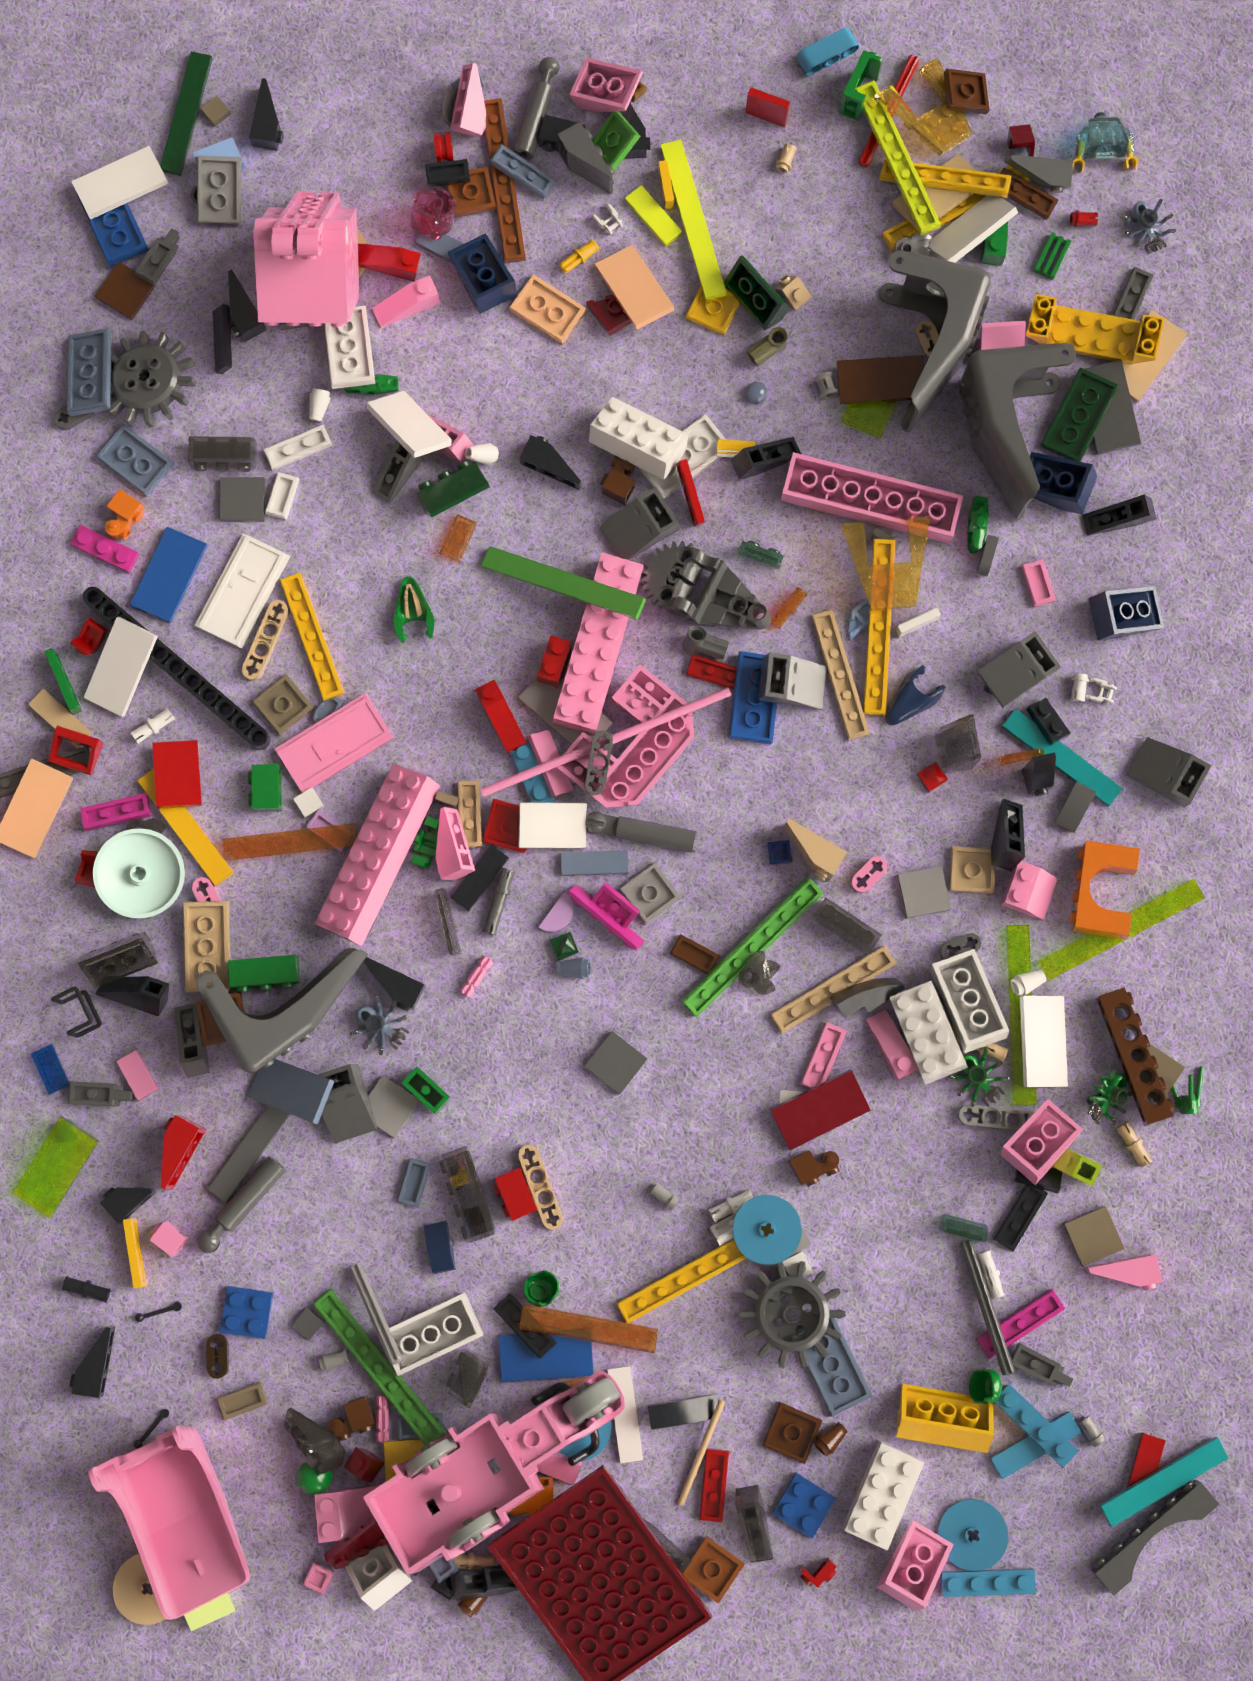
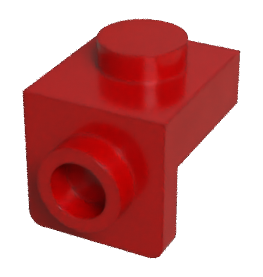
M91 618L86 619L78 637L72 639L70 644L80 654L90 655L98 651L108 629Z
M81 851V863L75 877V884L95 888L93 867L98 854L97 851Z
M827 1557L813 1574L802 1565L799 1568L803 1573L800 1577L810 1587L814 1584L819 1588L824 1581L829 1582L834 1577L837 1566Z

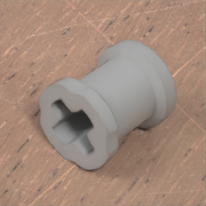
M824 372L814 378V382L818 384L821 393V400L833 398L839 394L832 381V372Z

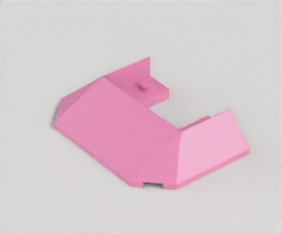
M641 665L635 669L611 698V700L640 723L688 704ZM692 712L639 733L618 759L611 755L604 791L599 795H589L605 808L638 805L693 740ZM582 732L564 754L591 744L592 738ZM603 748L594 752L607 755V751H603ZM589 754L556 767L586 791L584 784ZM597 756L593 759L592 765L595 769H602L605 766V760L603 757ZM592 770L590 771V775H595L594 781L589 782L592 791L601 788V784L598 783V776L603 777L604 772L596 773Z

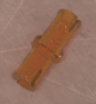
M796 587L789 598L780 604L781 608L772 617L771 624L781 629L791 615H795L797 607L808 596L807 593L801 588Z

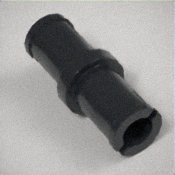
M69 1276L65 1277L62 1286L63 1291L81 1295V1298L84 1299L89 1297L107 1303L111 1292L110 1288L92 1284V1281L87 1280L84 1282Z

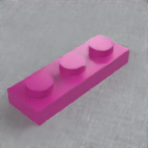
M79 525L70 542L71 546L128 573L131 572L140 555L138 552L82 525Z
M146 793L80 808L83 827L86 832L151 816L149 799Z

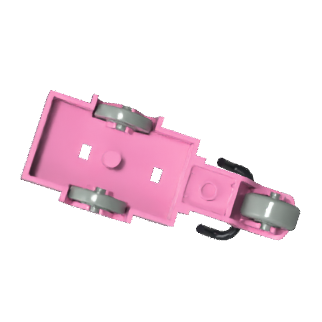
M600 1370L574 1387L561 1382L553 1384L548 1389L531 1398L533 1405L542 1403L541 1405L512 1424L510 1421L504 1422L500 1414L490 1413L461 1433H458L455 1427H451L448 1429V1435L424 1446L411 1459L393 1465L392 1467L397 1475L363 1498L406 1574L417 1573L442 1556L445 1557L446 1561L451 1560L476 1546L509 1523L510 1520L507 1513L544 1490L536 1476L538 1472L536 1466L564 1447L590 1434V1445L569 1457L568 1463L570 1466H574L594 1454L600 1445L598 1429L618 1416L625 1407L623 1394L615 1380L609 1374ZM494 1458L502 1469L495 1475L488 1465V1462ZM431 1499L435 1500L440 1509L434 1515H432L426 1504Z

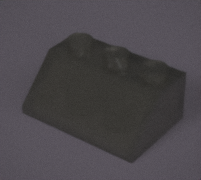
M145 931L136 933L121 941L113 942L101 949L93 950L81 956L78 962L80 969L94 988L158 964L153 943Z

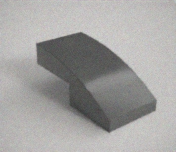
M1076 781L1055 823L1075 833L1096 791Z

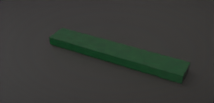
M192 51L190 53L160 164L164 173L182 176L213 60L211 55Z

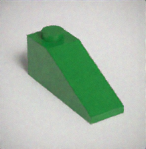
M1008 221L983 240L981 264L1002 266L1007 250Z

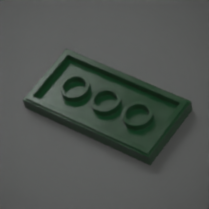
M1080 367L1040 446L1066 459L1081 462L1120 385Z

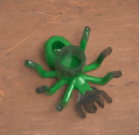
M988 1048L984 1049L980 1066L974 1056L965 1055L963 1057L968 1068L962 1071L967 1075H949L950 1079H966L970 1081L969 1084L957 1093L958 1096H961L965 1091L977 1084L972 1095V1107L975 1106L980 1088H983L982 1101L986 1106H989L985 1099L986 1097L991 1103H996L993 1096L1000 1100V1095L996 1089L1001 1094H1005L999 1086L989 1085V1081L1010 1080L1008 1076L987 1077L990 1072L1003 1064L1002 1061H999L987 1070L984 1069Z
M1112 1070L1109 1075H1102L1100 1077L1102 1084L1093 1086L1095 1090L1102 1094V1097L1089 1096V1100L1093 1101L1094 1104L1090 1106L1087 1114L1091 1115L1098 1125L1102 1115L1108 1118L1112 1125H1116L1114 1117L1107 1113L1108 1106L1125 1114L1126 1110L1121 1106L1126 1103L1128 1096H1133L1131 1092H1127L1124 1089L1127 1077Z

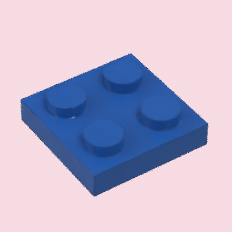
M227 1286L220 1333L266 1339L274 1292Z
M795 1473L772 1514L813 1539L836 1497L800 1474Z

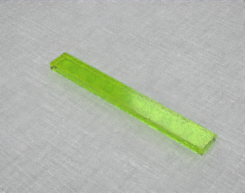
M1195 879L1130 912L1132 913L1130 934L1127 939L1204 899L1205 897ZM1088 934L1037 962L1047 980L1050 981L1125 940Z
M1006 925L1013 1105H1037L1036 1087H1024L1020 1011V997L1023 995L1017 996L1011 987V979L1015 975L1031 972L1030 926ZM1032 991L1025 996H1032Z

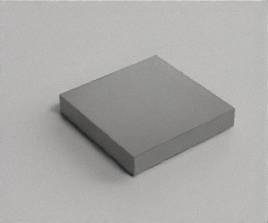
M655 862L619 888L624 897L640 910L638 915L645 925L681 899V896Z
M942 866L897 875L906 918L951 910Z
M382 1075L368 1096L376 1126L394 1138L397 1137L420 1102L417 1097L384 1075Z

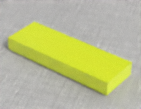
M642 185L625 197V202L665 247L669 246L683 234V231Z

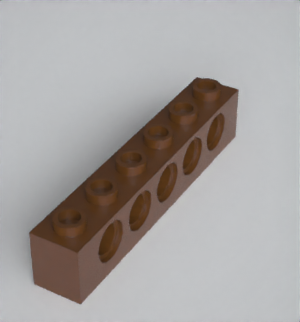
M1125 987L1098 996L1096 1000L1123 1072L1127 1077L1128 1085L1144 1127L1173 1117L1172 1112L1175 1111L1173 1102L1170 1098L1167 1099L1165 1095L1166 1084L1164 1079L1157 1074L1158 1063L1155 1056H1151L1148 1047H1150V1042L1147 1035H1143L1140 1029L1142 1021L1139 1014L1134 1013L1132 1008L1134 1001L1131 993L1126 992ZM1122 1008L1126 1012V1018H1117L1115 1009ZM1125 1029H1129L1134 1033L1133 1040L1124 1038L1123 1031ZM1136 1050L1142 1054L1140 1062L1132 1059V1051ZM1140 1072L1149 1074V1083L1141 1082L1139 1079ZM1149 1093L1157 1095V1105H1152L1148 1102L1147 1096Z

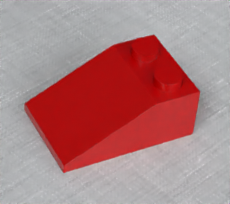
M175 1115L174 1118L170 1117L164 1127L166 1132L163 1138L161 1188L164 1190L174 1189L207 1130L186 1117Z

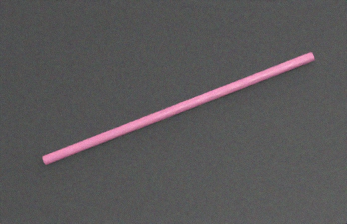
M725 688L612 735L613 744L731 696L730 690ZM603 738L596 741L600 743L599 750L603 748L604 744H608V739ZM591 744L480 789L483 797L588 755L590 754Z

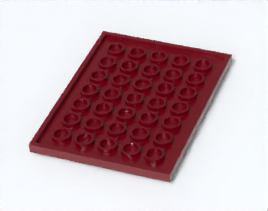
M604 1464L488 1543V1548L584 1681H621L712 1619V1614Z

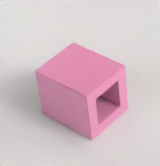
M164 1221L162 1224L159 1222L151 1231L153 1236L150 1241L173 1257L177 1255L189 1237L170 1222Z

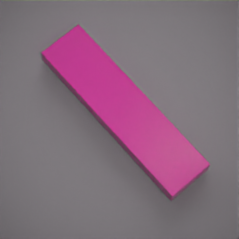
M1053 1289L999 1323L1007 1347L1065 1310ZM988 1331L976 1338L988 1359L996 1355Z

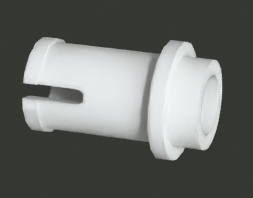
M1074 674V678H1071V681H1073L1071 701L1079 702L1080 700V702H1085L1086 684L1089 683L1088 675Z

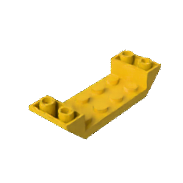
M1035 294L1026 336L1040 345L1068 343L1075 348L1076 354L1111 361L1122 360V363L1131 365L1156 360L1165 318L1143 314L1142 321L1058 306L1056 305L1057 298Z

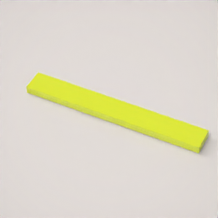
M875 80L855 88V91L866 95L863 111L920 235L941 228L937 214Z
M682 140L661 144L662 155L668 163L672 189L705 301L726 296V289Z

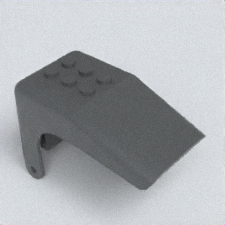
M898 250L890 255L888 265L892 271L907 275L904 285L885 283L879 290V297L886 304L924 314L934 324L939 334L938 340L911 394L912 400L901 421L902 430L910 432L959 370L965 356H970L990 298L986 295L991 279L988 272L984 269ZM901 259L903 263L897 264L896 260ZM890 290L893 292V295L888 296L886 292Z
M1068 343L978 350L971 355L960 380L959 389L964 403V413L967 417L968 431L973 449L1017 520L1023 517L1026 507L1038 493L1040 485L1018 425L1013 399L1052 394L1059 389V377L1052 372L1046 373V371L1050 367L1070 365L1075 360L1076 350ZM1067 352L1068 357H1063L1061 353ZM1051 380L1053 382V385L1048 386L1046 384V381Z
M355 948L346 949L297 995L273 1012L265 1015H251L237 1007L217 974L212 971L200 973L197 978V986L240 1068L244 1072L254 1073L261 1068L265 1070L274 1063V1058L280 1054L281 1056L286 1055L293 1049L292 1045L298 1041L302 1043L312 1035L311 1032L318 1026L368 954ZM208 981H211V985H205Z

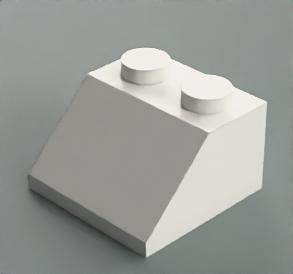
M388 1544L378 1546L371 1550L368 1555L356 1558L345 1567L360 1598L374 1611L412 1581Z

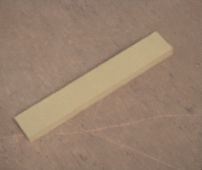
M833 609L811 615L847 739L850 741L868 736L870 732L863 714Z
M884 945L770 1014L781 1034L832 1004L830 997L855 984L875 978L896 965V962Z

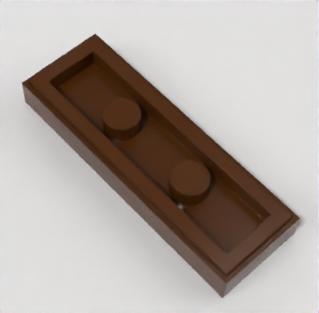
M1004 167L1000 174L1011 175L1007 197L1047 220L1055 208L1058 199Z

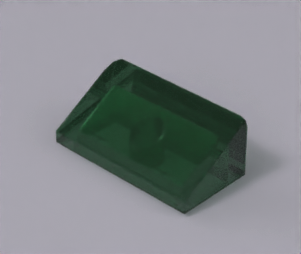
M943 1214L940 1231L981 1242L988 1240V1227L986 1224Z

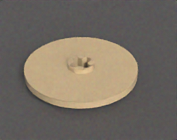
M136 1554L125 1561L117 1571L113 1582V1599L119 1612L131 1622L141 1625L156 1624L165 1620V1617L160 1612L154 1593H143L145 1588L143 1583L150 1584L140 1554Z

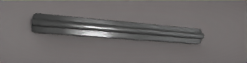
M971 1240L963 1241L960 1243V1248L1003 1375L1014 1373V1367Z

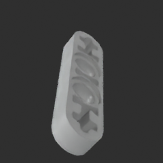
M964 1105L958 1111V1119L964 1125L1018 1131L1024 1125V1114H1027L1026 1119H1029L1035 1111ZM969 1108L971 1113L979 1114L978 1109H982L980 1115L981 1123H977L979 1118H970L968 1122L967 1118L963 1116V1112H967ZM988 1111H993L997 1115V1121L994 1124H989L985 1120V1114ZM1011 1113L1019 1116L1020 1121L1017 1126L1013 1127L1007 1121Z

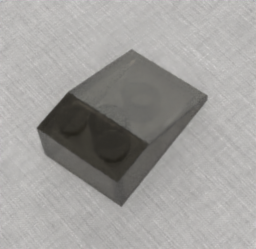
M974 714L967 715L940 727L938 734H935L936 745L941 747L942 755H939V763L941 769H945V774L972 770L981 759Z
M468 1348L465 1353L460 1352L456 1361V1365L459 1366L456 1375L451 1373L446 1384L449 1387L448 1394L465 1407L471 1408L493 1359Z

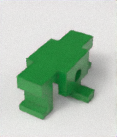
M427 816L424 825L428 827V830L420 829L419 834L413 840L415 842L413 850L418 852L419 855L414 854L411 863L429 870L432 859L436 857L439 820Z

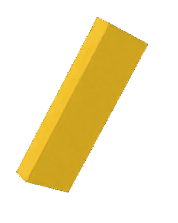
M125 1219L123 1224L133 1289L145 1287L147 1284L137 1219Z

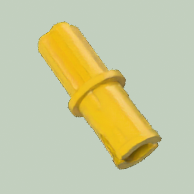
M590 239L582 247L574 249L573 254L559 264L561 270L564 273H568L580 263L584 264L586 259L599 251L597 243Z

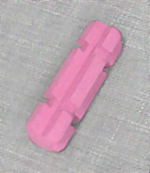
M482 956L478 962L479 965L473 969L466 980L467 983H464L460 989V992L467 997L473 994L475 991L474 987L479 985L487 973L486 970H489L493 964L492 960L486 956Z
M380 1395L376 1398V1406H378L376 1410V1429H378L376 1431V1441L387 1442L389 1439V1431H387L389 1428V1409H387L389 1399L385 1395Z

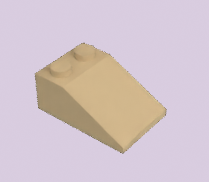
M788 818L783 829L810 870L814 872L813 875L822 881L826 879L830 881L847 852Z

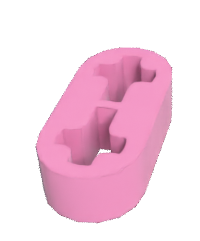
M878 856L871 858L852 878L851 887L857 893L868 891L886 872V861ZM880 862L882 864L880 867L882 871L877 870L870 874L869 871L873 868L871 863L877 864ZM867 875L869 877L865 882L867 887L861 886L858 888L856 886L858 883L856 878L862 879Z
M200 877L193 882L192 890L198 902H208L207 900L209 899L212 902L221 901L213 883L209 879ZM201 882L209 885L206 888L207 896L202 891L197 890L200 888Z

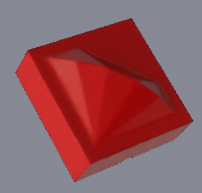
M937 762L917 773V776L929 793L948 781V778Z

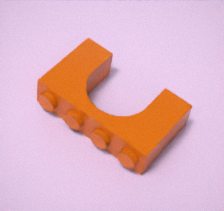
M1088 840L1085 841L1083 847H1079L1078 860H1081L1080 868L1076 869L1075 881H1078L1077 890L1074 889L1072 903H1075V911H1071L1069 924L1073 925V932L1124 940L1128 938L1132 913L1100 907L1093 900L1089 887L1091 879L1101 872L1109 871L1134 875L1138 869L1140 848Z

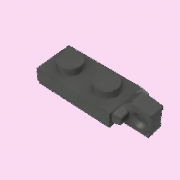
M171 228L165 238L161 236L155 240L135 271L137 277L155 286L179 248L177 245L180 239L179 232Z
M70 1081L68 1104L115 1107L120 1106L121 1100L133 1101L134 1093L122 1091V1085Z
M1017 1343L1011 1356L1014 1367L1049 1385L1056 1387L1057 1383L1060 1382L1070 1387L1073 1378L1063 1374L1064 1367L1060 1366L1061 1364Z

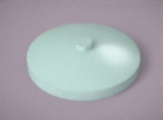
M130 829L111 837L99 850L93 867L94 885L105 905L122 916L136 919L149 918L168 909L178 898L185 877L184 863L176 846L162 834L148 829Z

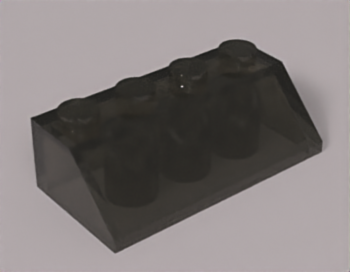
M464 1146L441 1155L442 1160L439 1161L442 1173H447L450 1181L446 1183L450 1196L454 1195L457 1204H454L453 1207L457 1218H462L464 1226L460 1228L464 1240L469 1239L471 1243L497 1234L469 1147Z

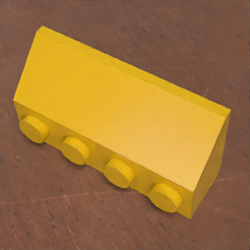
M902 1383L896 1422L897 1438L988 1453L994 1436L993 1403L978 1404L972 1400L970 1395Z

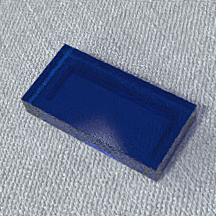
M53 1044L31 1053L49 1095L70 1086L69 1079Z

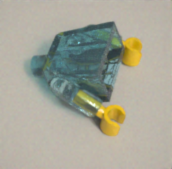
M1104 112L1096 113L1094 118L1088 120V125L1083 127L1076 137L1074 150L1076 159L1073 161L1072 172L1074 171L1075 164H1080L1081 172L1083 171L1085 162L1082 156H1085V159L1122 158L1127 155V159L1123 162L1122 167L1127 171L1129 169L1128 162H1131L1134 170L1138 165V159L1133 156L1135 148L1132 132L1122 125L1119 118H1107Z

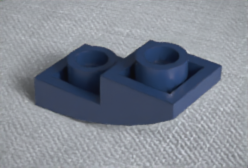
M442 1221L424 1225L432 1273L438 1274L456 1270L454 1251L450 1244L448 1223Z

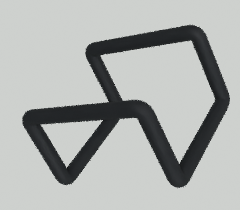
M74 986L53 996L51 1001L65 1004L78 997L88 1021L68 1030L67 1035L79 1038L101 1027L102 1022L86 990L79 991ZM73 991L76 993L63 1000L59 999ZM84 994V996H85V998H86V1000H87V1003H88V1005H89V1007H90V1009H91V1011H92V1013H93V1015H94V1017H95V1020H96L97 1024H95V1025H93V1026H91V1027H89V1028H87V1029H85V1030H83V1031H81V1032H79V1033H75V1032H77V1031H79V1030H81V1029H83V1028H85V1027L91 1025L92 1022H93V1018H92V1016H91V1014H90V1012H89V1010H88V1008H87V1006H86V1004H85V1001H84V999H83V997H82V995Z

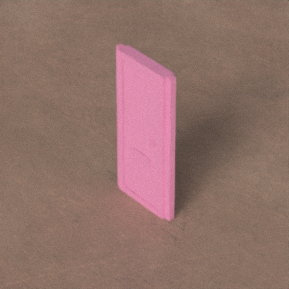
M366 693L281 744L275 750L303 793L393 739V736Z

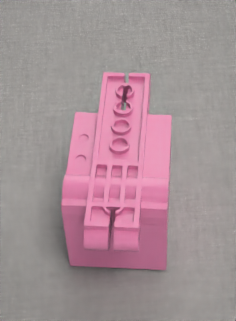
M296 192L286 207H268L262 218L255 219L253 232L258 322H264V325L267 326L278 325V323H287L288 326L309 323V326L316 327L322 326V323H331L333 327H342L348 324L359 299L356 208H341L339 192H320L318 198L316 197V192Z

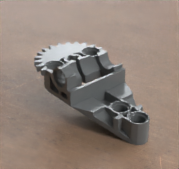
M672 541L671 548H668L665 543L663 544L664 551L656 548L657 556L649 555L652 562H644L648 569L642 570V575L646 577L641 578L640 581L646 584L642 587L643 591H648L645 596L648 599L653 597L651 600L652 604H656L659 601V608H664L671 614L703 625L762 630L771 624V615L765 605L758 601L757 597L747 589L741 580L727 567L726 563L720 560V558H713L704 554L701 550L694 548L692 543L685 546V542L681 541L679 547H677L675 541ZM691 557L690 561L684 562L686 558ZM703 569L708 570L712 573L696 605L688 601L693 589L686 583L695 586ZM672 595L669 600L665 601L667 596ZM740 606H745L742 611L736 612ZM764 614L762 618L755 619L757 615Z

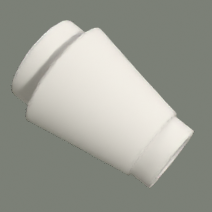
M313 388L312 393H309V420L322 421L331 399L329 397L330 392Z
M491 443L468 446L465 449V457L468 460L491 465L498 459V449Z
M1042 970L1018 974L1011 979V987L1017 996H1025L1046 982V976Z

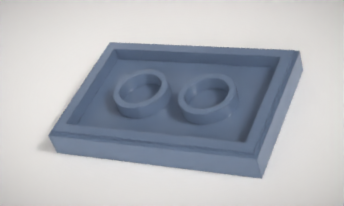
M125 424L121 425L95 456L146 497L174 466V462Z

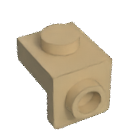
M786 275L778 281L779 284L774 288L776 292L784 296L792 310H797L812 297L798 276Z

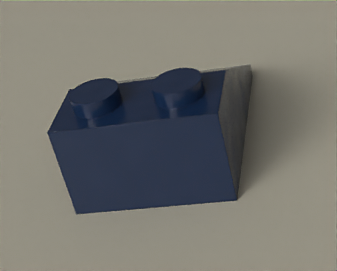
M486 233L448 251V255L479 314L518 295L515 280Z
M1031 452L1030 459L1040 485L1038 493L1033 498L1060 510L1083 515L1097 479L1093 464Z
M1156 586L1104 591L1088 598L1098 641L1165 628Z

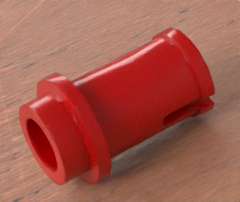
M1075 210V212L1070 214V225H1074V227L1079 225L1097 226L1098 219H1095V217H1098V212H1079V210Z

